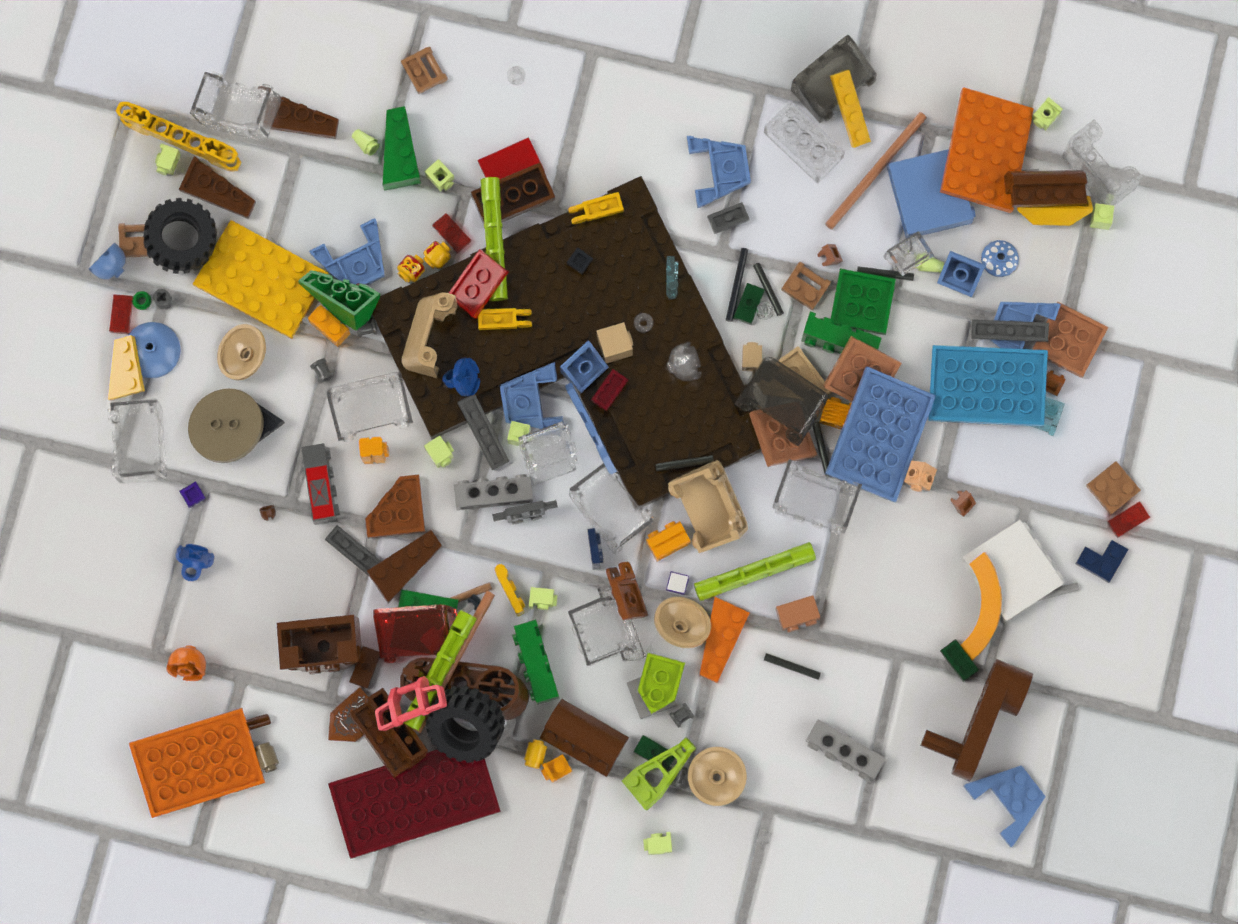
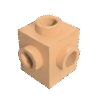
M911 461L904 482L910 485V489L914 491H930L937 469L926 462Z

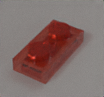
M113 295L110 333L129 334L133 296Z

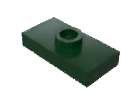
M747 283L734 319L752 325L765 289Z
M956 639L940 650L941 654L963 682L979 671Z
M643 735L633 752L648 761L668 749ZM670 756L662 762L667 771L675 759L674 756Z

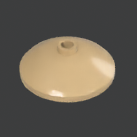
M242 324L226 333L221 340L217 353L219 369L226 377L233 380H244L252 376L260 368L266 353V342L262 332L252 325Z
M684 597L668 598L660 603L655 611L654 623L658 633L664 640L674 646L694 648L704 643L710 634L711 622L707 612L702 606L691 599Z
M707 748L698 753L689 766L688 783L690 789L705 804L712 806L727 805L741 795L746 785L747 773L743 761L735 752L727 748ZM715 774L720 775L721 778L719 781H715L713 779V776Z

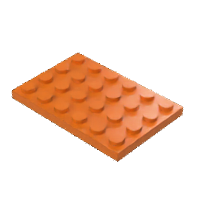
M963 87L960 93L940 193L1012 213L1014 207H1012L1011 194H1006L1004 175L1008 171L1022 170L1034 108Z
M243 708L129 742L152 818L265 783Z

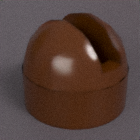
M274 505L264 506L259 509L262 519L269 521V517L273 520L276 516Z

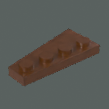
M268 91L261 124L262 128L336 139L339 119L318 110H312L303 104L295 103L286 97H280Z
M195 156L179 187L180 192L246 219H249L256 204L253 198L232 185L227 179L217 174Z
M432 530L367 570V574L389 604L411 578L436 554L442 545Z

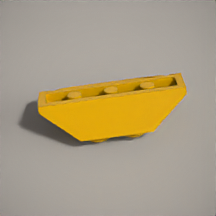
M1087 195V204L1085 206L1017 207V211L1033 225L1071 226L1093 211L1091 197Z

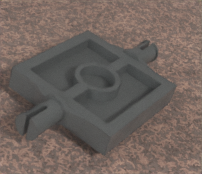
M556 500L549 502L538 501L507 508L503 512L492 514L494 522L505 519L508 523L519 524L523 522V519H541L542 515H545V511L558 508Z

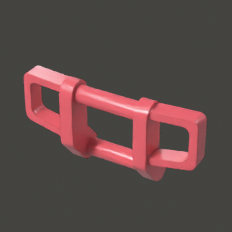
M422 676L413 683L391 689L388 702L375 710L378 729L387 731L420 715L426 716L433 711L445 708L447 701L443 686H429L427 677ZM415 690L419 708L402 714L400 707L402 695ZM437 690L439 703L430 706L427 692ZM389 709L392 722L384 725L383 712Z

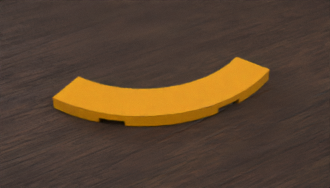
M983 552L969 563L978 579L981 590V610L977 624L969 637L961 644V647L971 660H974L989 644L997 629L1002 609L1001 586L996 569L986 552Z

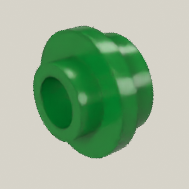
M140 291L133 296L132 302L136 309L146 310L150 307L152 299L147 292ZM144 298L146 301L144 304H140L139 300Z

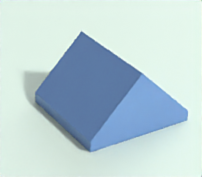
M950 251L937 283L972 297L986 265Z
M587 341L560 366V372L582 393L609 367L593 345Z

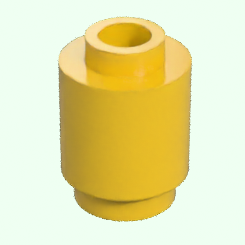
M533 739V742H528L524 757L525 766L540 769L547 750V746H544L543 741Z

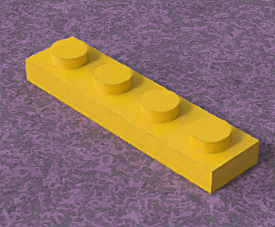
M850 70L831 75L830 78L851 147L855 148L871 142Z

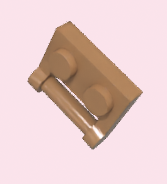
M426 47L401 60V64L418 94L448 80L447 75L442 72L436 62L431 47ZM426 57L436 75L435 78H431L421 60L422 58Z
M119 223V247L123 250L126 258L148 257L147 249L144 248L143 237H126V232H144L145 224L125 225V223Z
M800 261L781 290L813 311L832 282L828 279L824 280L806 268L805 264ZM799 273L820 285V290L818 291L797 277Z

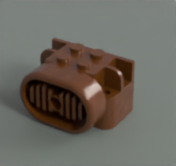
M354 614L277 623L280 670H300L302 672H309V674L339 672L356 664L360 659L362 650L359 618ZM325 643L330 644L327 652L322 651V646Z

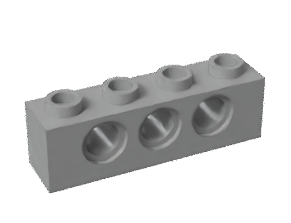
M525 474L516 475L513 479L502 476L497 477L493 481L482 478L473 483L463 480L458 481V484H454L457 510L533 503L531 477H527ZM510 486H516L518 491L515 494H510L507 492V489ZM490 488H497L499 490L496 496L489 495L488 491ZM476 489L480 492L476 498L469 496L471 490Z
M819 719L806 739L808 747L815 751L820 749L825 752V757L832 761L837 759L842 762L841 766L849 771H852V769L859 772L858 776L866 781L875 779L886 760L883 756ZM830 737L833 740V745L830 747L825 746L822 739ZM843 746L850 750V754L847 757L842 756L839 752V749ZM857 757H864L867 760L866 766H859L856 762Z

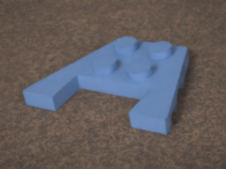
M687 136L689 154L709 152L714 184L712 188L695 190L697 208H701L751 183L745 145Z
M375 218L360 225L368 241L367 244L335 260L332 259L325 244L309 251L311 256L337 280L343 281V279L350 280L352 284L361 283L369 285L385 277L378 226Z
M1000 302L994 320L1033 322L1037 314L1055 321L1061 304ZM990 340L999 348L1023 349L1026 342Z
M555 363L548 364L501 384L500 391L506 423L511 424V421L539 428L541 431L557 432L559 435L565 434L563 416L543 417L538 383L557 381Z
M1022 765L963 786L973 800L988 789H991L1007 809L1015 822L999 834L1009 847L1015 844L1046 797Z

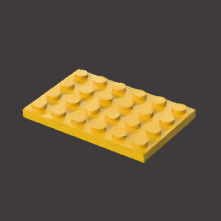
M230 220L216 243L212 256L209 257V260L203 265L194 280L193 286L292 339L315 300L298 283V280L310 270L328 275L329 273Z

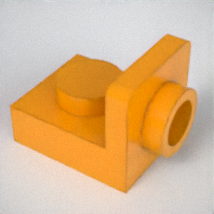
M563 754L548 763L542 764L544 769L541 770L546 781L550 779L552 783L572 772Z

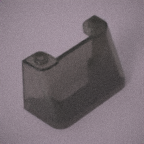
M850 35L843 37L800 72L792 81L791 92L819 123L823 120L828 121L834 115L833 111L838 105L830 78L831 75L850 70L855 90L861 86L867 85L869 87L877 80V73Z
M765 357L751 373L734 404L743 411L748 412L755 410L756 407L786 426L788 428L785 433L787 439L799 446L827 403L828 395L775 358Z

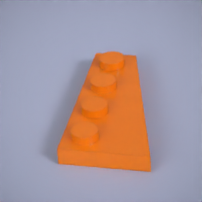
M714 597L710 618L711 631L706 639L700 676L715 683L718 682L750 614L717 597Z

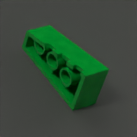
M405 106L388 109L386 112L382 184L384 191L421 184Z
M809 312L801 339L804 345L813 348L818 346L828 353H842L852 336L877 350L879 349L882 338L862 330L854 332L846 324L835 325L832 319L827 317L819 319L815 317L816 313Z
M536 619L514 626L516 634H513L512 637L515 646L519 645L521 650L518 653L520 663H525L527 671L523 673L526 683H531L532 689L529 690L531 700H536L537 705L559 699Z

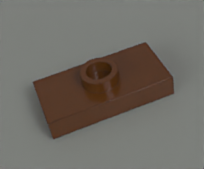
M363 646L360 659L355 665L349 682L368 689L382 653Z

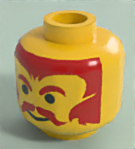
M434 241L424 250L423 254L425 257L423 259L432 269L435 267L440 269L451 259V254L449 253L451 249L445 242L440 244L438 241Z
M406 255L397 266L399 271L397 274L407 283L416 282L425 271L424 260L418 255L414 257Z

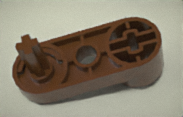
M417 658L409 662L402 670L400 687L413 683L422 676H427L436 658ZM459 661L444 691L452 689V687H457L459 682L467 680V686L470 689H479V692L488 694L491 700L494 699L497 702V707L501 708L502 716H504L505 720H512L520 716L529 702V691L526 684L509 669L500 666ZM511 679H513L515 686L509 685L511 683ZM414 690L404 695L410 701H414L416 692Z
M996 659L989 672L962 744L926 730L920 746L954 759L955 762L951 774L970 782L978 767L999 710L1014 716L1018 715L1028 693L1033 673Z

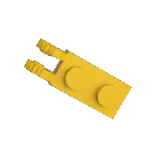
M619 192L587 200L568 209L569 213H576L583 209L585 215L574 217L571 220L572 224L588 222L624 212Z
M516 308L483 309L478 315V329L494 330L532 327V321H517V316H529L532 314V310H516Z
M497 564L494 569L497 578L516 615L519 617L524 614L523 608L526 606L521 597H516L514 591L517 589L512 580L508 581L509 574L506 567L502 564Z

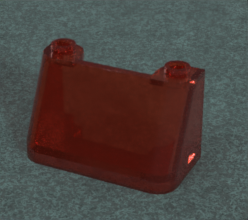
M448 605L374 609L373 619L380 659L384 660V663H396V659H400V657L437 655L457 616V609Z

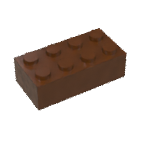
M541 163L499 179L501 223L555 200V195ZM480 187L471 191V197L484 225Z

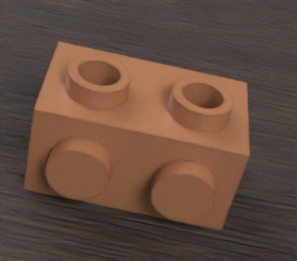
M813 595L776 606L775 609L782 631L787 630L788 633L798 630V626L804 624L806 627L813 626L820 619Z

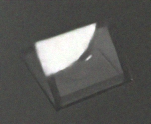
M919 231L893 246L884 254V259L902 276L934 257L933 252Z

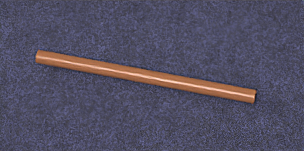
M922 112L918 113L828 219L825 225L832 230L926 120L927 117Z
M486 591L473 615L477 620L442 683L444 689L495 596L489 591ZM437 694L436 697L434 698V700H433L431 706H433V704L435 703V701H436V699H437V697H438V694ZM426 716V718H425V720H424V722H423L421 728H420L419 731H417V732H419V733L422 732L424 726L426 725L427 716Z

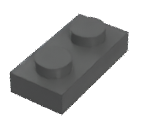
M743 202L707 216L714 235L749 221V216Z

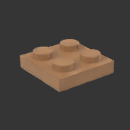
M1117 461L1086 485L1110 515L1141 491Z

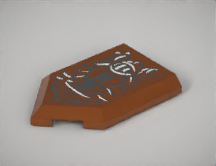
M360 687L330 712L328 740L356 742L363 736L349 716L350 712L366 703L368 698Z

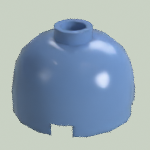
M114 242L92 264L89 270L100 279L106 280L113 276L118 278L125 271L122 268L126 263L123 250Z

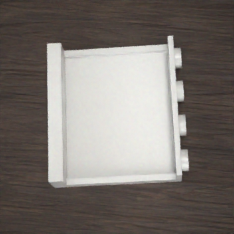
M1018 520L961 558L962 563L978 586V579L969 563L983 552H986L991 559L1001 586L1002 609L1000 619L1003 623H1006L1064 584L1061 573L1058 570H1054L1051 565L1053 564L1052 560L1047 554H1043L1040 549L1042 548L1040 542L1036 538H1032L1029 533L1031 532L1029 526L1025 522L1022 523L1021 520Z

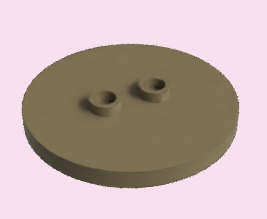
M230 388L214 391L202 398L193 409L188 423L189 439L195 450L205 459L216 463H230L245 457L255 448L263 431V415L256 401L247 393Z

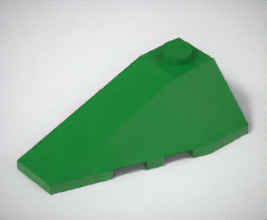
M310 270L298 280V283L342 323L355 331L369 321L380 298L379 292L365 284L360 283L356 285L350 283V280H337L332 275Z

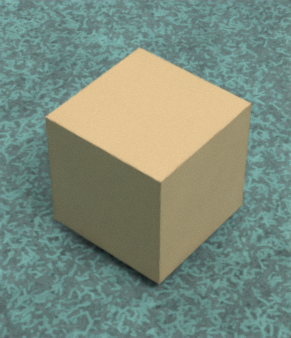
M624 322L597 330V340L606 364L633 356V341L630 332L626 330Z

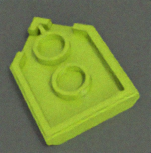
M647 653L638 692L651 714L675 701L685 662Z

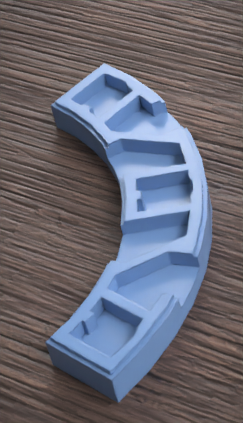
M570 382L565 387L567 393L584 421L609 474H613L617 470L577 391L572 382Z

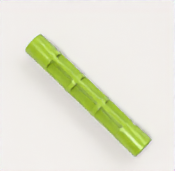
M482 178L481 195L484 211L486 254L505 268L499 178ZM506 277L489 301L508 299Z
M808 542L694 583V588L699 601H703L768 576L770 577L782 571L816 560V556L811 543Z
M459 610L449 630V634L426 676L429 686H442L452 664H454L455 658L477 618ZM437 690L427 692L430 706L437 695ZM417 697L411 702L407 712L419 708ZM420 715L403 723L419 731L426 716Z

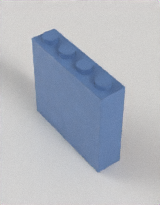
M949 149L888 164L887 171L906 239L972 224L974 217H976L974 207L970 206L969 201L940 193Z

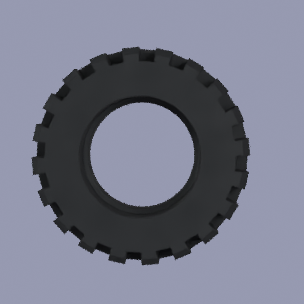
M176 198V201L173 202L171 199L165 200V204H158L155 210L151 211L144 226V248L147 249L148 257L153 258V263L156 266H163L162 270L168 271L170 269L173 270L174 274H179V271H184V274L190 273L191 269L195 271L200 269V266L202 264L205 265L209 257L212 256L217 237L216 223L214 218L210 217L211 213L207 209L204 211L202 209L203 205L200 203L195 205L192 203L193 200L188 198L187 202L182 201V198ZM175 221L186 222L196 229L198 241L189 250H174L168 247L162 239L164 227Z
M458 686L445 690L447 706L433 711L427 716L426 731L428 737H431L430 741L433 745L437 746L438 751L444 752L450 759L453 757L456 761L462 762L465 760L466 763L474 762V760L476 762L489 757L495 750L504 732L505 719L502 716L501 708L497 707V702L494 699L491 700L488 694L479 692V689H470L468 686L460 688ZM437 697V699H436V701H435V703H434L433 705H436V704L439 703L438 697ZM454 718L470 722L477 731L463 728Z

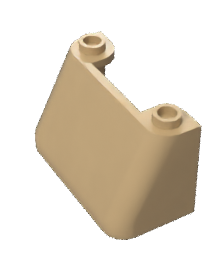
M442 292L424 297L419 301L402 356V364L405 369L437 378L439 367L435 366L437 354L434 349L426 345L434 319L443 322L447 315L456 314L458 305L455 295Z
M716 460L668 483L671 496L677 499L681 498L694 527L695 533L693 534L692 544L698 550V553L740 539L748 530L744 513L720 461Z

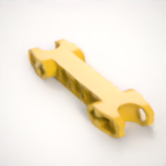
M119 102L115 110L126 127L143 135L153 136L206 159L214 166L233 172L238 171L242 163L233 147L214 138L204 137L151 114L143 107L130 102ZM129 106L131 108L123 110V113L121 114L122 107ZM159 127H166L164 132H157ZM177 134H183L180 140L174 139ZM194 141H200L197 147H192L191 145ZM237 160V163H236V165H235L234 167H228V166L226 165V164H234L235 161Z

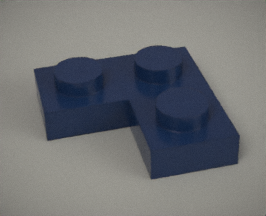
M595 528L587 529L593 570L600 569V563H604L602 549H598V545L601 544L600 533H596Z
M1111 540L1103 555H1100L1085 546L1075 564L1110 583L1129 549Z

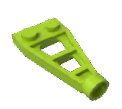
M685 737L676 746L633 769L621 781L641 806L648 810L662 798L696 747ZM674 756L677 759V764L671 771H667L662 762L668 757ZM659 768L663 773V778L658 786L652 787L645 778L647 772Z

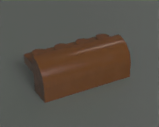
M1083 170L1008 171L1004 175L1006 194H1011L1012 207L1085 206L1087 204L1085 185L1088 181Z
M384 688L369 696L366 699V703L350 712L349 716L392 777L395 778L419 763L427 755L428 750L414 730L404 723L387 731L378 729L375 710L387 703L389 696ZM389 709L383 712L384 725L392 722Z
M561 699L555 707L540 736V739L606 777L609 775L629 739L628 736L564 699Z

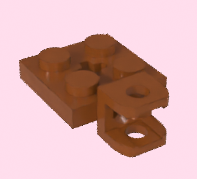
M621 562L618 564L619 570L617 567L606 569V574L612 588V595L616 600L618 613L622 620L640 619L648 616L637 581L634 579L636 577L629 562Z

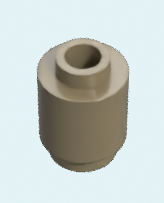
M270 742L256 746V755L261 770H265L266 773L276 770V765L279 764V761Z

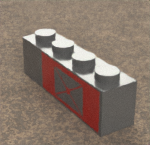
M324 443L301 447L313 523L317 525L337 521V516L340 515L339 505L334 502L337 492L336 486H332L331 478H334L333 467H329L328 460L331 459L330 449L326 448Z

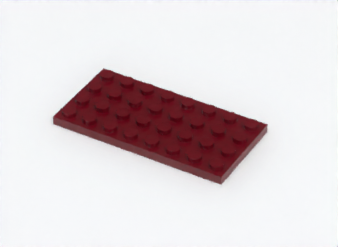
M436 749L427 752V755L419 763L395 778L392 777L385 766L328 783L350 859L501 812L485 758L477 762L475 760L470 763H466L465 760L459 762L453 757L450 759L446 756L447 754L441 753Z

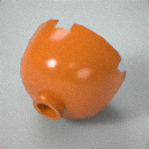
M187 645L172 652L166 670L175 678L179 675L185 676L183 678L185 681H199L205 675L206 660L196 647Z

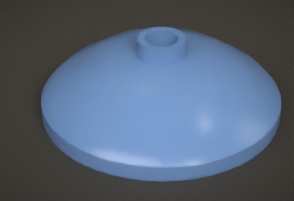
M147 322L135 327L128 334V336H135L142 377H162L172 371L178 363L181 353L180 342L175 332L168 326L158 322ZM149 344L153 345L151 350H147Z

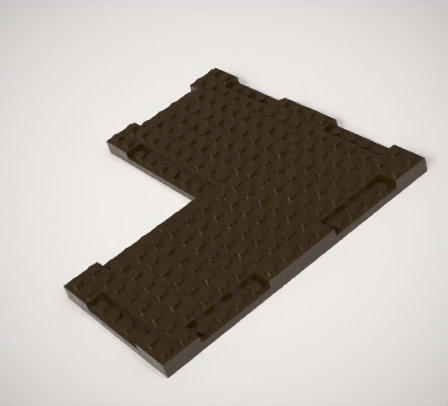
M642 176L615 187L605 194L609 195L619 192L624 212L588 222L572 224L571 220L574 217L585 215L584 209L576 213H569L568 211L542 224L537 223L503 239L505 269L509 272L506 275L508 299L488 301L483 309L532 310L531 315L517 316V321H532V327L479 330L478 316L473 318L458 305L455 315H447L443 322L434 319L426 346L434 349L437 354L435 366L439 367L437 378L409 371L402 364L403 352L417 305L424 297L442 292L449 293L477 252L410 285L396 288L380 296L372 315L431 439H435L467 424L457 404L458 401L466 397L461 396L456 388H448L442 380L443 375L447 371L454 369V365L459 359L471 358L479 368L477 375L480 378V385L475 395L486 415L503 407L500 386L505 382L551 363H555L557 381L565 378L560 372V366L587 341L593 345L603 359L597 340V330L624 322L626 330L630 332L633 341V356L607 363L609 368L582 393L578 390L577 392L612 459L635 511L670 495L668 483L671 480L706 465L656 471V464L713 455L714 461H720L725 469L762 451L749 415L750 412L757 409L657 211L658 208ZM577 248L593 258V261L582 275L566 264ZM612 369L629 379V381L606 412L593 403L591 399ZM555 382L538 383L539 390Z

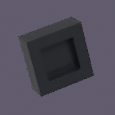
M577 248L566 264L582 275L593 261V258Z

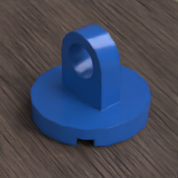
M461 358L455 363L454 369H450L443 375L442 380L448 388H456L461 396H471L479 389L480 378L477 375L479 368L471 358Z
M186 544V547L180 545L175 554L176 559L183 564L181 574L187 581H196L200 577L201 570L211 567L215 559L214 554L208 553L207 548L196 544ZM194 568L197 573L190 575L186 569Z

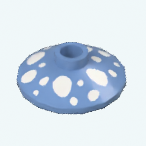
M1002 240L990 242L984 248L981 255V262L986 265L984 269L995 277L1010 275L1015 271L1019 261L1016 248ZM1002 254L1004 259L1000 260L997 255Z

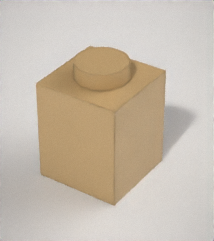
M748 342L742 348V371L761 372L762 345H758L756 342Z

